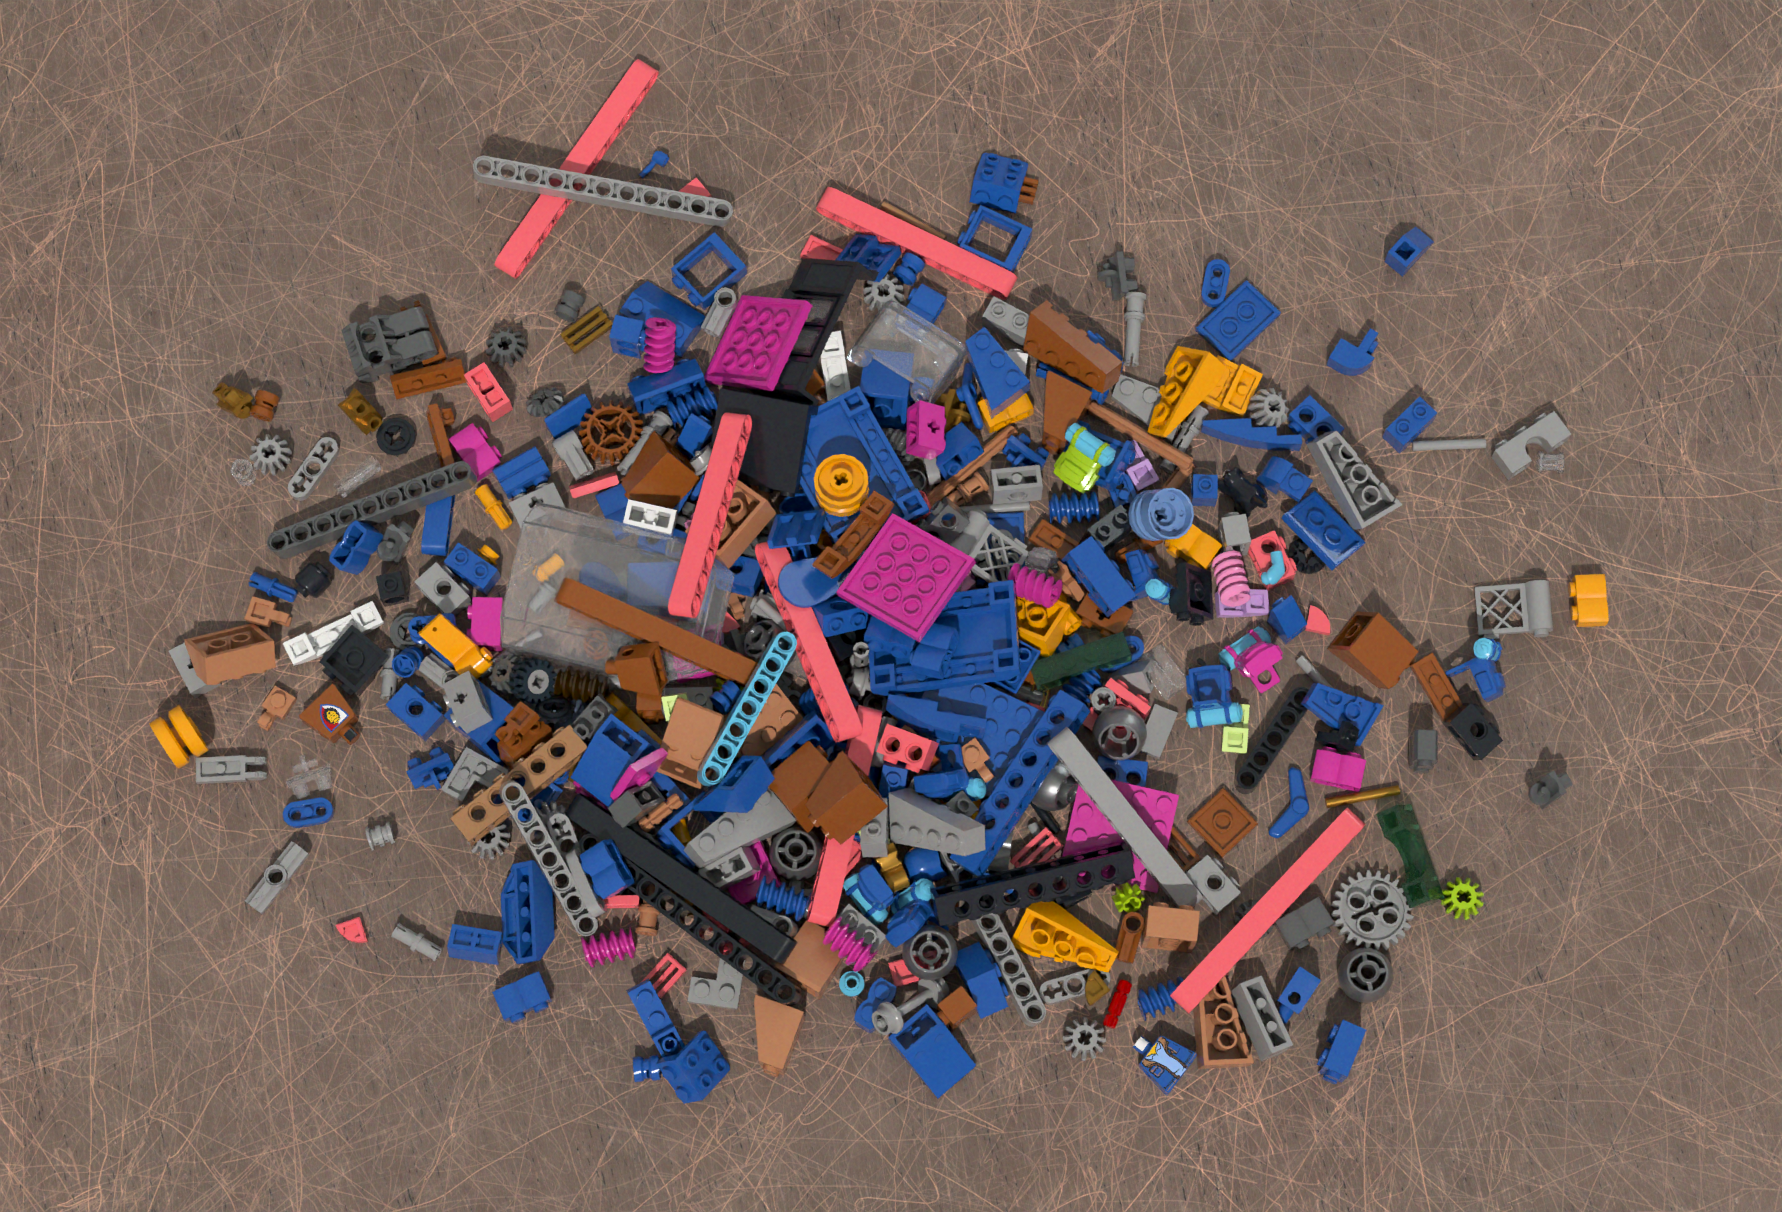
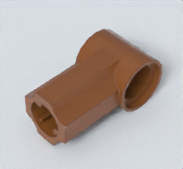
M1137 912L1127 913L1121 922L1115 944V949L1119 951L1116 957L1118 961L1130 964L1134 962L1145 924L1144 918ZM1129 918L1137 919L1140 924L1139 929L1136 931L1129 930L1126 927V920Z

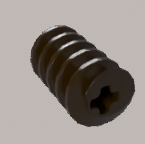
M568 666L564 672L562 669L559 670L555 680L554 694L560 695L563 692V696L566 698L572 695L573 700L578 701L581 698L582 702L588 703L590 700L592 702L600 693L606 700L609 691V677L606 676L600 682L599 674H596L593 680H591L589 671L581 677V669H577L573 675L571 674V666Z

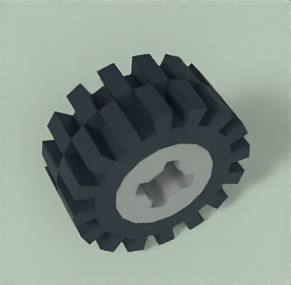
M525 657V660L520 659L517 661L520 666L514 665L512 667L515 673L510 672L509 677H513V680L509 681V685L514 686L510 689L511 692L515 694L514 696L517 699L532 704L541 703L545 700L544 698L549 699L551 697L549 692L554 693L552 685L555 684V679L553 677L557 676V673L552 671L554 667L549 662L534 657Z

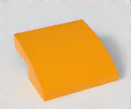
M1217 355L1216 358L1226 366V369L1217 386L1202 402L1224 412L1243 417L1250 403L1249 399L1254 395L1263 374L1244 364L1239 366Z

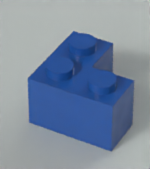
M979 942L959 950L955 965L968 990L969 996L977 1005V1013L980 1019L1007 1008L1008 1004L1005 997L1009 994L1004 982H999L998 978L1002 975L997 963H994L988 949L983 950Z

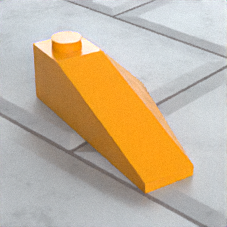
M1177 346L1164 372L1167 375L1165 385L1160 386L1159 389L1161 399L1159 404L1154 407L1147 432L1152 435L1167 437L1217 386L1226 366L1208 351Z
M1017 596L1018 639L1041 651V656L1050 659L1062 641L1071 608L1070 605L1057 600L1052 607L1046 608L1042 604L1038 605L1034 601L1026 600L1025 597L1020 598Z
M1040 901L1032 903L1027 907L1011 939L1016 949L1037 958H1040L1041 955L1047 956L1061 963L1064 960L1075 962L1080 967L1109 972L1119 953L1118 950L1053 901Z

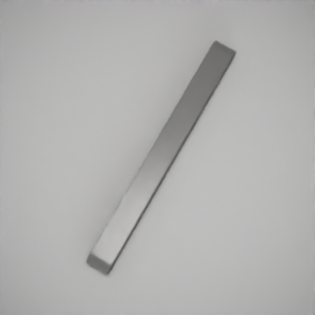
M490 156L477 157L473 163L474 178L480 183L717 227L726 226L730 222L733 213V207L728 201ZM485 165L490 168V171L482 174L477 168ZM504 170H511L514 175L511 178H505L501 173ZM533 174L537 176L538 180L536 182H528L525 177ZM551 179H559L562 184L554 187L550 185L549 181ZM582 183L585 189L583 191H576L573 185ZM604 187L609 190V194L602 196L596 190ZM630 192L633 198L625 200L620 194ZM652 196L657 202L655 204H647L644 198ZM675 200L680 204V207L673 209L669 207L668 202ZM700 205L704 211L702 213H695L691 207ZM723 209L728 215L721 218L716 215L715 211Z
M914 779L911 781L909 787L912 789L914 787ZM932 798V802L942 805L939 798ZM938 851L939 858L952 884L960 882L958 875L961 873L968 874L971 879L977 878L955 862L950 861L947 853ZM988 894L981 897L982 901L989 897ZM991 913L983 915L980 919L971 920L985 949L990 951L994 963H997L1002 975L1000 978L1004 982L1021 1020L1027 1026L1034 1027L1039 1025L1046 1016L1045 1006L998 914ZM983 918H990L994 923V927L992 929L984 928L981 920ZM993 941H1002L1005 944V950L1001 952L996 951L992 945ZM1013 963L1016 966L1017 972L1015 974H1008L1004 969V964ZM1016 986H1025L1028 990V995L1020 997L1016 993ZM1027 1009H1037L1040 1014L1039 1019L1033 1020L1029 1018Z

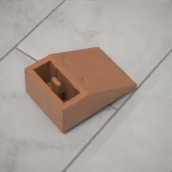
M678 697L660 746L668 755L656 772L701 789L703 785L697 778V772L721 730L724 715ZM710 767L705 771V776L709 779L713 774V769Z

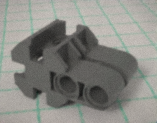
M414 307L390 316L375 315L369 317L370 322L361 325L358 322H354L341 330L355 374L358 376L360 383L378 381V376L386 373L390 375L399 374L406 366L432 358L438 353L422 307ZM368 335H376L373 341H365ZM376 356L383 357L380 363H372Z

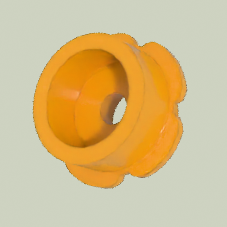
M484 544L481 549H477L480 553L479 557L489 564H497L496 560L500 556Z

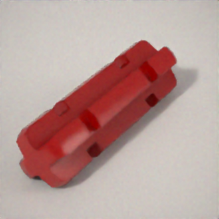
M1122 979L1119 981L1116 988L1117 992L1114 993L1108 1008L1109 1013L1106 1014L1103 1025L1112 1029L1116 1027L1119 1020L1117 1017L1121 1015L1127 1000L1126 995L1129 994L1132 987L1130 982Z

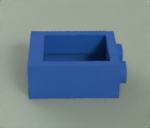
M980 205L977 212H972L968 220L970 226L967 232L963 231L957 244L960 245V248L1014 273L1032 238L1033 229ZM983 221L1017 236L1005 263L970 247Z
M714 232L671 268V280L678 289L681 290L683 288L688 293L687 298L695 307L699 305L705 310L714 302L715 293L721 288H731L747 275V268ZM713 251L733 273L703 297L683 275Z
M705 791L662 826L656 834L659 844L665 850L669 849L678 860L692 869L696 867L695 863L684 852L685 846L670 830L694 810V805L703 796ZM700 811L710 824L725 814L724 812Z

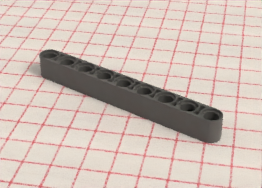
M463 461L455 462L277 530L269 535L267 546L279 558L287 559L342 538L348 526L355 520L374 526L471 489L477 482V474L468 463ZM468 471L464 479H459L461 473ZM445 480L442 487L436 488L438 482ZM422 489V493L414 497L415 491ZM399 497L398 503L391 506L392 500ZM373 506L377 507L374 513L368 514L370 508ZM354 515L352 521L345 523L348 516ZM331 523L329 530L323 532L324 526ZM308 532L307 537L304 540H300L301 535ZM285 541V545L281 549H277L278 544Z

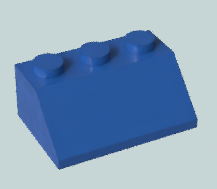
M646 281L634 290L619 311L620 316L644 321V325L646 320L653 317L672 321L676 325L674 352L681 358L701 330L700 327L706 318L705 315L649 281Z
M683 359L667 372L654 373L646 377L644 375L637 376L630 383H627L635 409L639 416L667 407L668 400L675 404L676 397L678 396L685 400L686 393L694 397V391L698 390L702 394L703 387L706 384L696 359Z
M813 709L793 729L788 731L781 740L769 748L762 756V759L770 772H772L808 740L814 747L820 745L824 751L830 748L835 741L830 734L824 717L816 709Z

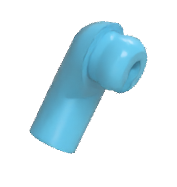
M1282 551L1270 553L1272 566L1267 572L1261 574L1263 584L1274 585L1285 574Z

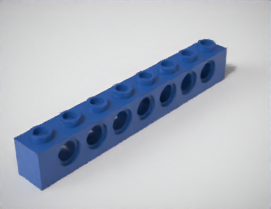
M1059 690L1057 695L1051 697L1044 715H1041L1036 720L1034 730L1030 736H1027L1022 741L1021 750L1016 757L1009 761L1007 771L1002 778L995 782L992 794L982 802L979 813L974 819L985 825L986 850L967 856L951 854L950 858L957 865L976 877L983 876L1039 791L1044 779L1059 760L1047 744L1041 745L1042 740L1045 737H1051L1052 739L1065 727H1068L1075 735L1090 713V710L1083 702L1062 690ZM1059 716H1064V720L1060 724H1055V720ZM1031 758H1037L1034 765L1027 766ZM1023 778L1022 784L1014 787L1015 781ZM1009 799V804L1005 808H1000L1001 802ZM995 820V825L991 829H986L987 824Z

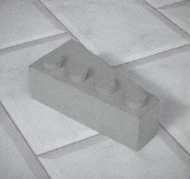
M1337 430L1326 432L1306 444L1353 530L1363 529L1402 506V503L1397 498L1395 499L1388 491L1389 489L1386 485L1376 478L1370 467L1360 460L1357 453Z
M768 787V790L754 804L752 810L748 813L726 812L692 839L684 848V852L699 869H702L740 847H749L786 828L792 827L796 819Z
M910 787L889 793L891 842L961 856L986 850L985 825L962 813L956 814L952 812L950 807L944 804L938 805L932 802V798L924 795L921 796Z

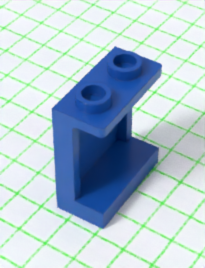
M1080 420L1078 423L1080 426H1084L1087 428V431L1116 450L1114 460L1109 466L1101 467L1098 472L1100 477L1095 483L1097 486L1114 492L1117 485L1119 486L1123 482L1128 464L1131 465L1135 459L1136 450L1133 443L1129 440H1126L1124 443L1091 430L1088 423ZM1068 442V444L1066 445V447H1065V449H1064L1063 452H1066V451H1067V449H1068V447H1069V445H1070L1069 442Z

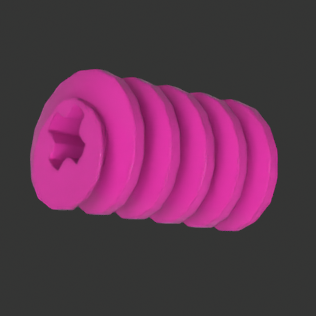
M649 318L645 324L648 328L645 329V334L647 335L645 343L647 345L644 347L646 354L644 355L645 363L643 367L652 373L667 372L674 367L676 325L665 318Z
M1015 563L1012 566L1007 580L1014 581L1015 594L1018 597H1025L1026 600L1034 601L1038 605L1042 604L1046 608L1052 607L1061 595L1062 580L1059 579L1055 583L1053 576L1048 577L1046 580L1045 573H1041L1038 576V572L1035 569L1029 573V568L1024 566L1021 569L1019 563Z
M840 916L825 932L823 944L828 945L832 943L830 948L832 952L840 949L838 953L840 959L848 956L845 964L849 966L855 963L853 971L856 973L867 966L878 950L871 954V943L862 946L865 938L861 937L856 940V930L848 933L849 923L840 926L842 920Z
M631 926L629 934H626L623 928H620L618 937L613 930L610 931L608 939L603 932L600 933L599 941L593 935H590L589 943L581 937L585 960L588 961L592 968L595 967L596 959H598L601 965H605L606 957H608L611 963L615 962L616 955H618L621 961L625 960L626 953H628L631 959L635 957L636 948Z

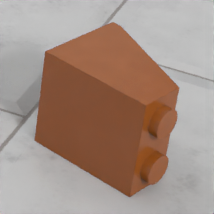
M1048 371L1046 375L1042 446L1053 455H1061L1068 444V441L1065 439L1066 430L1073 423H1079L1080 420L1083 421L1091 404L1092 392L1051 371Z
M654 430L621 484L626 491L624 495L629 500L673 509L700 481L701 477L694 474L695 469L690 464L689 458Z
M1356 611L1327 648L1377 688L1382 689L1394 687L1399 682L1401 673L1410 667L1409 665L1414 662V657L1419 652L1378 612Z
M809 740L771 772L775 779L769 785L770 790L807 833L812 830L814 824L808 818V815L811 813L805 804L834 762L832 760L829 763L826 760L828 754L820 745L814 747Z
M843 751L838 754L805 804L811 813L808 815L810 821L817 828L821 825V830L829 840L834 838L840 844H843L888 807L868 775Z

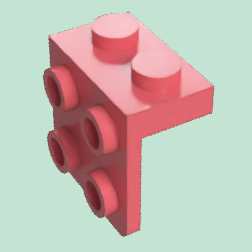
M1109 679L1105 687L1112 690L1116 695L1115 706L1129 707L1145 720L1151 709L1148 705L1149 701L1140 694L1135 696L1128 691L1129 687L1121 680ZM1099 699V705L1104 703L1107 706L1108 699L1105 701ZM1092 707L1082 723L1091 732L1099 716ZM1116 726V728H1118V729H1124V728H1125V727H1123V726Z

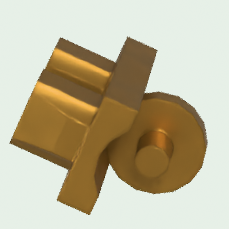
M222 382L214 389L212 393L219 399L216 404L219 408L239 419H245L250 416L251 400L253 399L250 394L233 386L228 387Z
M355 388L344 401L338 404V407L366 436L370 431L375 432L382 425L381 420L383 417Z
M949 389L948 393H937L935 404L945 407L946 425L944 434L960 422L970 421L971 415L965 412L967 405L959 400L955 389Z

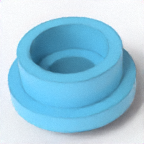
M854 971L844 973L839 981L840 990L849 997L859 995L864 989L863 977ZM854 979L857 982L854 988L848 987V980Z

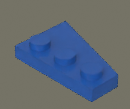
M1320 683L1312 684L1301 703L1336 731H1339L1343 720L1359 728L1360 731L1355 746L1362 744L1384 706L1358 696L1343 693V691Z

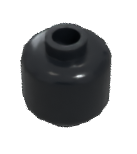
M318 561L315 564L308 562L295 575V581L298 583L296 589L305 598L308 595L318 598L331 585L329 577L332 574Z

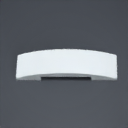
M835 331L831 333L820 356L828 401L851 390L841 331Z
M373 601L350 611V615L308 635L303 633L284 642L283 646L293 666L324 656L351 625L355 626L364 635L382 625L383 620Z

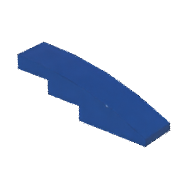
M1251 418L1202 420L1201 433L1245 447L1273 451H1300L1302 446L1301 434L1277 436L1276 426L1252 427Z

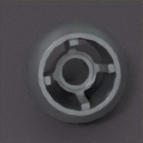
M770 619L756 623L748 631L744 640L746 658L759 662L771 639L785 631ZM780 638L778 641L779 647L782 650H787V640ZM795 650L785 668H787L794 660L796 656ZM768 659L766 662L767 669L775 672V662Z
M1114 706L1103 711L1097 717L1092 730L1093 741L1097 749L1105 757L1113 760H1126L1137 755L1142 750L1147 738V729L1143 718L1135 710L1125 706ZM1116 726H1123V727H1125V728H1124V729H1118V728H1116Z
M1060 760L1048 773L1032 800V803L1040 809L1059 811L1075 800L1079 785Z
M802 827L786 828L771 843L769 850L770 862L773 869L781 877L791 881L806 880L817 872L823 846L820 839L812 831L807 833ZM805 842L809 843L813 850H807ZM792 847H801L803 849L802 855L799 857L791 856L789 851ZM785 855L788 862L793 864L792 868L784 865L780 858H783ZM807 857L811 859L806 866L798 868V865L805 862Z
M936 925L922 926L914 936L904 942L902 949L903 960L908 970L916 977L924 980H936L947 975L953 969L958 956V949L953 936L944 928ZM932 935L940 938L947 948L941 949L936 942L931 941ZM926 936V942L920 946L919 950L912 951L914 943L919 938ZM927 946L934 947L937 952L936 958L933 960L925 959L922 953L923 949ZM947 954L944 965L934 970L933 964L940 959L941 955ZM918 956L923 964L928 965L929 970L921 968L913 957Z
M1359 948L1349 952L1341 961L1338 969V980L1343 992L1349 998L1361 1003H1370L1383 998L1388 993L1393 982V970L1388 958L1383 953L1372 948ZM1358 961L1359 966L1355 972L1349 973L1351 964ZM1365 967L1371 969L1373 978L1365 979L1361 975V969ZM1381 977L1380 987L1373 990L1372 984ZM1355 979L1358 984H1360L1361 986H1365L1366 989L1362 990L1354 985L1352 980Z

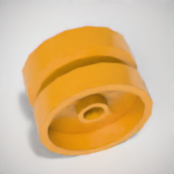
M839 454L826 458L817 467L814 475L816 500L820 507L828 514L838 517L851 516L858 512L869 495L868 474L864 465L853 456Z
M177 705L168 711V717L174 725L173 727H170L168 722L162 717L156 718L149 725L172 762L180 769L188 764L190 759L184 747L187 746L191 753L197 757L207 752L208 747L192 718L187 716L180 705Z

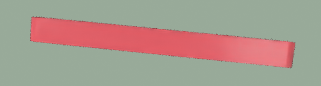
M639 59L635 60L559 169L591 175L655 83L659 71ZM551 179L549 182L554 187L562 184L559 179ZM576 183L573 185V188L579 191L583 184ZM541 194L499 253L495 261V267L515 279L518 278L572 200Z
M1347 807L1175 989L1170 997L1189 1014L1366 824Z

